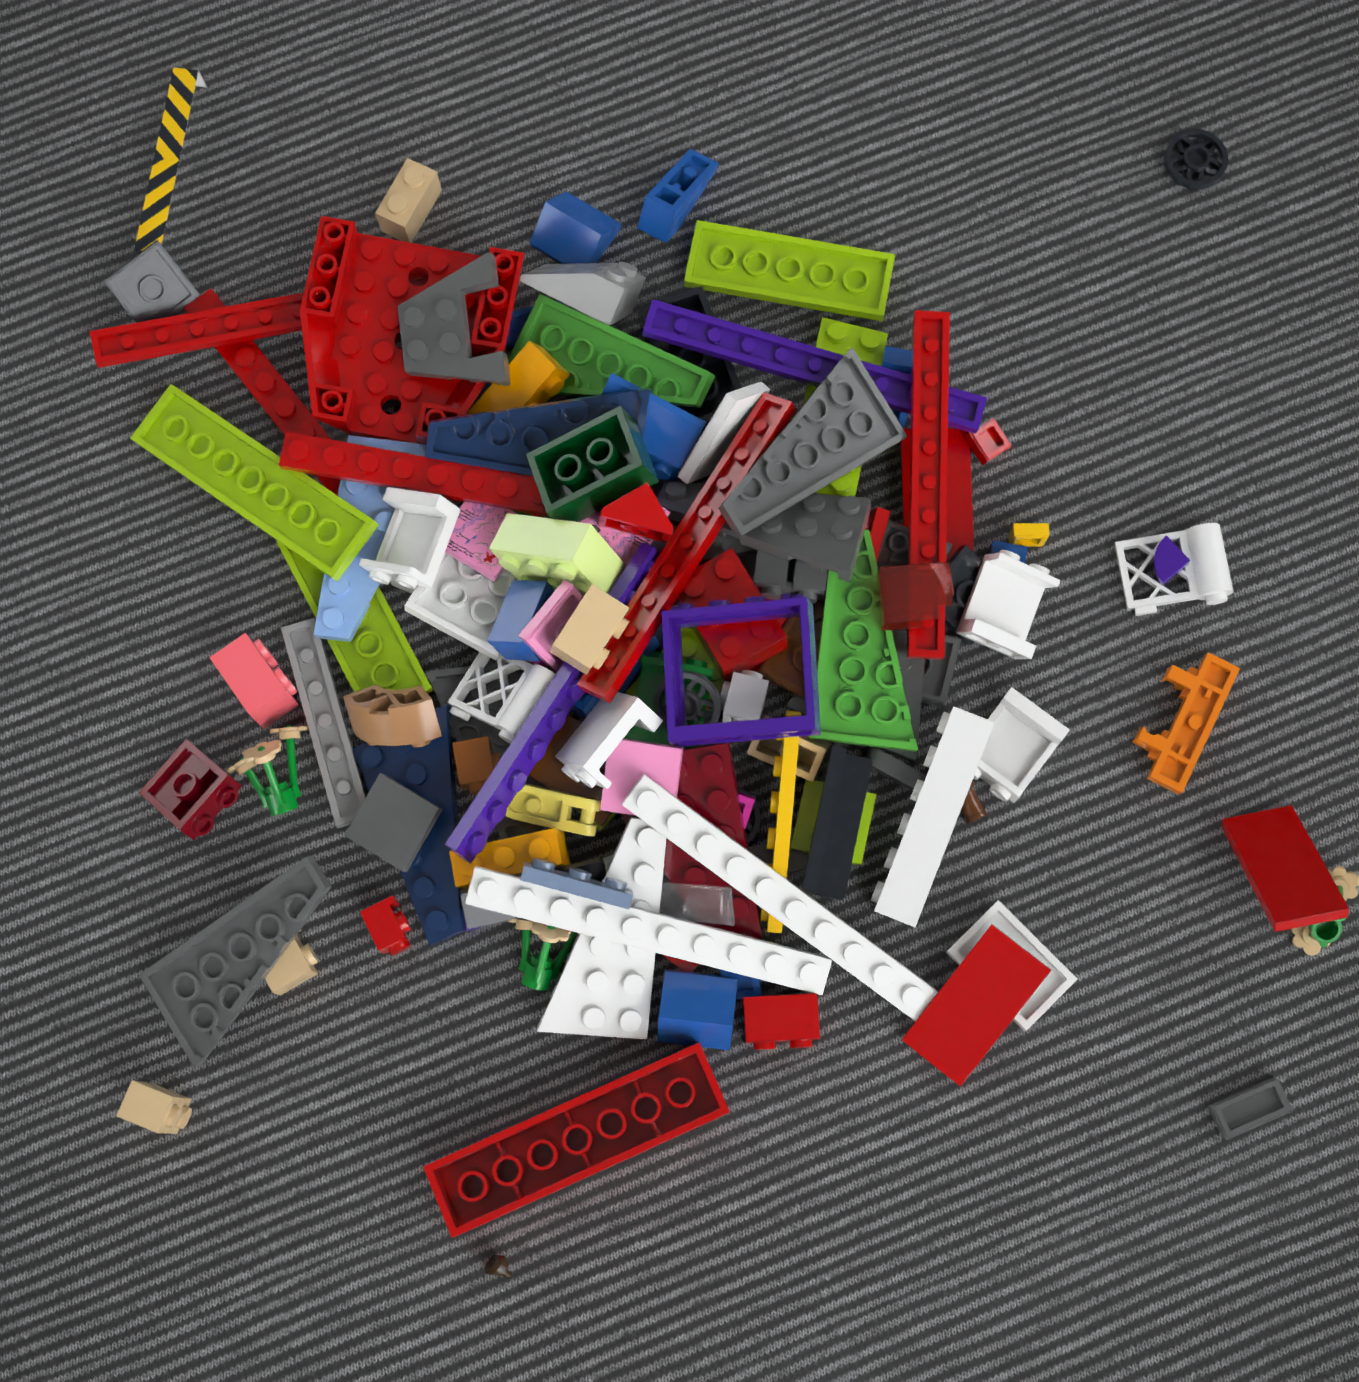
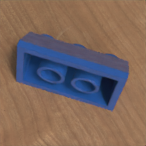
M611 373L601 395L642 388ZM650 393L643 441L657 478L675 482L706 422Z

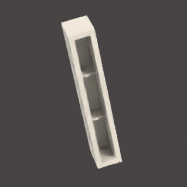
M954 706L951 714L943 712L936 731L943 735L938 747L930 746L923 766L929 768L925 781L917 780L910 800L916 801L912 815L904 813L897 831L898 834L903 835L898 849L891 847L884 864L885 868L890 869L886 882L878 880L871 901L877 903L875 912L916 927L995 722Z

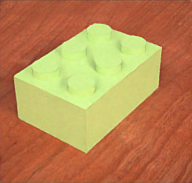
M507 513L489 547L492 553L499 559V564L504 569L510 571L518 580L547 581L556 590L565 579L572 583L583 596L592 584L609 594L625 565L591 524Z

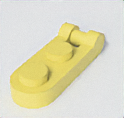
M525 783V786L521 791L517 792L507 807L505 815L513 820L557 828L562 831L585 836H595L597 825L594 824L596 811H600L601 799ZM573 807L582 809L580 821L570 819Z

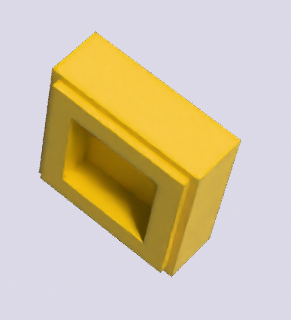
M1014 523L1009 532V543L1027 547H1042L1049 537V523Z

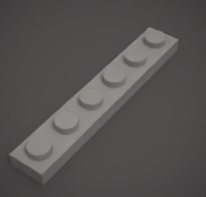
M311 618L282 627L281 631L335 826L339 829L352 823L366 798V793L323 640L314 636L316 619Z

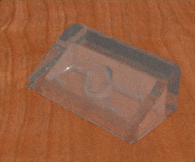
M662 882L659 913L699 924L734 926L732 890L730 887Z

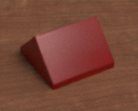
M648 482L603 507L598 521L599 526L665 544L669 541L674 529Z

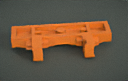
M1208 652L1204 655L1198 669L1190 667L1185 671L1175 665L1167 668L1162 682L1169 681L1174 685L1175 689L1181 690L1179 698L1183 699L1169 731L1163 730L1161 735H1152L1146 731L1145 727H1141L1136 733L1132 743L1149 751L1147 758L1154 761L1146 779L1178 795L1183 793L1240 670L1239 667Z

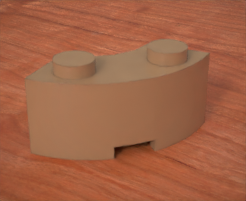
M376 684L343 696L354 734L367 742L368 745L401 746L411 744L413 747H423L428 745L433 739L442 737L433 701L421 685L409 689L390 690Z

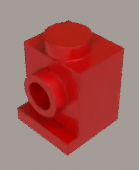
M393 895L360 911L378 951L383 954L389 952L391 956L397 955L411 947L410 940L406 934L407 931L411 930V927L402 910L396 913L395 909L401 905L399 900Z

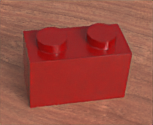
M817 993L743 997L745 1044H753V1050L775 1049V1042H790V1048L812 1047V1040L820 1039Z

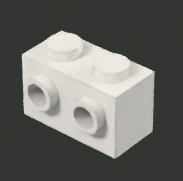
M742 670L741 674L733 672L731 682L724 681L720 695L723 710L722 723L761 719L769 683L768 680L762 679V674L750 670Z

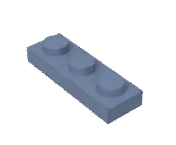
M534 858L533 863L525 861L520 878L521 881L625 909L630 908L633 891L626 889L627 883L624 881L606 877L604 883L590 879L591 873L581 869L570 868L569 873L554 869L555 863L544 859Z

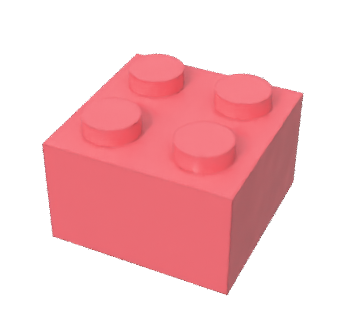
M244 633L209 657L247 713L263 729H266L299 706L293 697L298 692L279 666L274 669L279 664L260 639L253 642Z

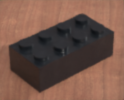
M702 286L658 300L714 317ZM651 303L637 307L642 334ZM644 336L646 343L707 370L716 376L700 408L676 406L706 422L700 434L701 436L726 393L741 388L732 362Z

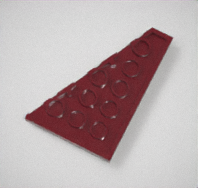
M730 743L683 748L677 798L748 850ZM606 761L599 769L603 775H605ZM620 813L627 823L630 817H638ZM666 838L663 872L700 923L764 940L759 906Z

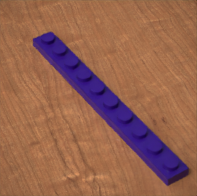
M652 299L642 336L815 387L822 383L844 356ZM861 361L889 407L911 415L912 375ZM949 386L948 426L976 434L979 430L987 397Z
M644 542L641 543L609 592L610 596L624 605H628L659 556L654 546ZM564 661L445 843L456 855L470 864L476 855L484 849L487 838L496 824L504 818L507 807L517 792L521 791L525 786L531 770L543 758L547 746L555 733L563 727L566 716L576 701L581 699L584 691L577 685L584 673Z

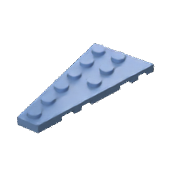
M348 435L347 440L348 443L425 456L426 444ZM340 480L338 496L375 520L379 526L338 582L324 573L314 628V636L316 638L351 642L370 607V601L379 584L382 585V583L370 579V572L359 566L361 558L376 560L395 508L382 500L387 489L385 487Z

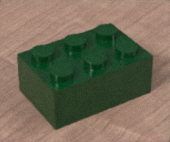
M621 405L526 454L546 513L552 519L580 522L600 512L603 507L648 482L649 486H652L659 482L638 425Z

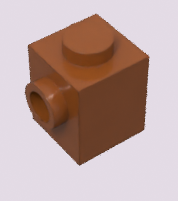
M488 736L452 743L459 785L463 791L469 790L470 794L479 793L501 759L499 752L493 753L492 743Z

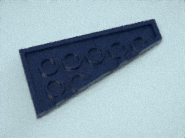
M651 387L431 420L428 429L425 457L533 476L526 456L527 453L620 405L637 423L643 438Z
M447 704L435 709L442 737L433 739L426 746L413 747L411 744L371 746L365 742L353 748L354 755L369 791L378 775L383 773L443 809L407 872L400 871L429 945H436L465 931L464 915L460 903V890L462 888L455 887L449 853L451 849L445 845L458 825L455 774H453L451 751H453V738L450 737L449 719H451L449 711L451 708Z

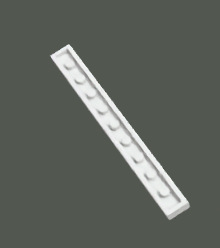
M646 774L641 776L623 800L622 805L914 1021L919 1018L938 993L935 988Z
M479 866L474 867L465 904L823 995L832 959L829 957L630 906L629 909L521 881V877Z

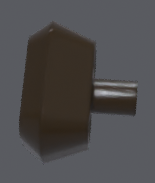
M492 1255L485 1265L486 1274L503 1275L506 1279L512 1274L507 1270L509 1265L504 1255Z

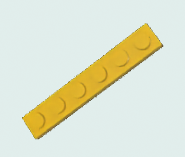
M786 711L785 717L801 716V713ZM799 737L776 739V741H783L782 756L775 755L773 777H780L779 791L771 792L770 813L776 814L775 828L768 827L767 849L773 850L772 864H766L786 879ZM761 908L760 921H767V932L782 933L783 923Z

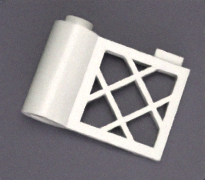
M1205 523L1183 531L1115 542L1127 611L1135 610L1136 616L1157 613L1156 606L1197 599L1206 600L1207 605L1226 602L1228 600L1227 596L1233 593L1221 528L1218 523ZM1166 535L1172 542L1179 541L1180 550L1190 559V563L1184 570L1182 569L1178 573V575L1187 580L1188 592L1175 594L1143 573L1154 558L1160 541ZM1156 545L1153 550L1147 546ZM1139 548L1149 556L1138 570L1126 562L1124 550ZM1128 571L1134 574V577L1131 579V581L1129 579ZM1138 578L1156 588L1149 598L1133 600L1131 587ZM1159 591L1165 594L1164 596L1156 597Z
M479 652L447 702L452 706L449 712L467 722L472 716L501 730L498 736L511 744L556 674L538 664L532 665L522 660H506L500 653L497 661L498 669L484 674V667L490 660V657ZM520 669L524 672L518 682L509 685L507 675ZM500 678L501 689L487 695L486 684ZM478 687L479 698L467 704L464 703L463 700L469 691ZM502 699L503 706L496 717L491 716L488 705Z

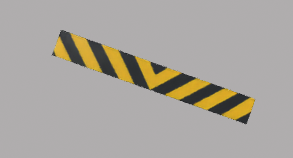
M173 67L134 248L137 254L156 240L162 245L195 86L206 87L199 70Z

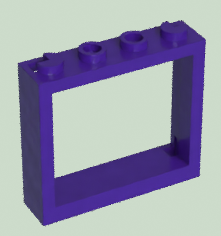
M790 593L780 595L779 600L766 601V597L753 596L745 598L744 603L730 604L728 600H714L708 602V607L694 608L693 604L684 603L681 606L673 607V610L662 611L669 743L674 746L683 747L821 735L813 604L808 597H802V594L791 595ZM800 617L806 715L686 726L681 628Z

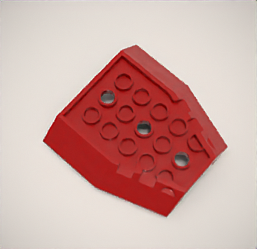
M321 216L300 307L313 418L354 436L427 445L428 429L431 420L467 415L486 382L476 383L455 378L448 380L411 376L406 373L403 351L396 346V341L401 337L398 306L481 257V255L358 233L354 221ZM490 247L489 253L491 252L496 258L499 286L465 295L472 358L505 351L524 260V253ZM418 272L424 273L428 276V281L422 286H414L409 282L413 274ZM395 399L401 403L400 410L395 414L383 412L382 406L387 400Z

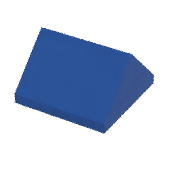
M564 192L545 202L530 240V246L560 264L597 263L622 228V224L572 194Z
M665 969L657 1042L689 1046L700 1042L701 1047L730 1050L738 978Z

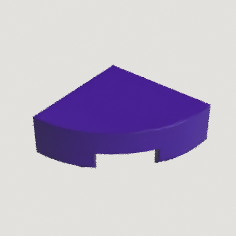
M1167 535L1160 541L1154 556L1155 575L1163 586L1190 563V559Z

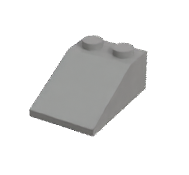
M626 262L545 264L521 274L519 281L610 326L632 314L646 277L638 274V269Z

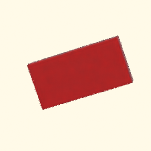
M948 428L946 542L953 545L946 563L960 546L967 545L974 552L970 446L964 439V436L970 432L958 428ZM904 429L908 437L900 442L902 524L909 528L911 429Z
M1292 805L1222 819V830L1274 932L1348 917L1349 907Z
M991 924L902 1038V1041L961 1087L1051 972V969L999 928Z

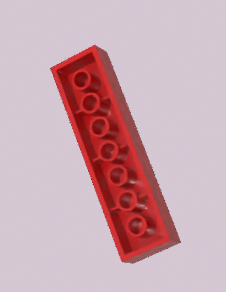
M699 1042L427 1164L423 1168L451 1238H454L727 1115L730 1111Z

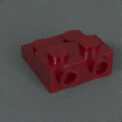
M185 739L139 791V794L180 831L195 841L198 836H204L212 830L214 826L213 819L223 808H229L235 804L238 799V790L242 785L193 743Z

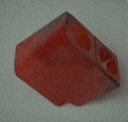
M949 562L880 567L877 573L881 630L920 628L924 625L923 620L940 619L942 616L940 608L951 606L954 591Z

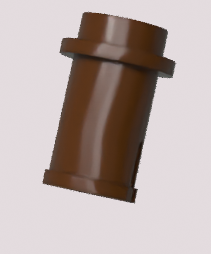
M974 781L970 785L961 808L966 824H970L988 815L973 788L976 785Z

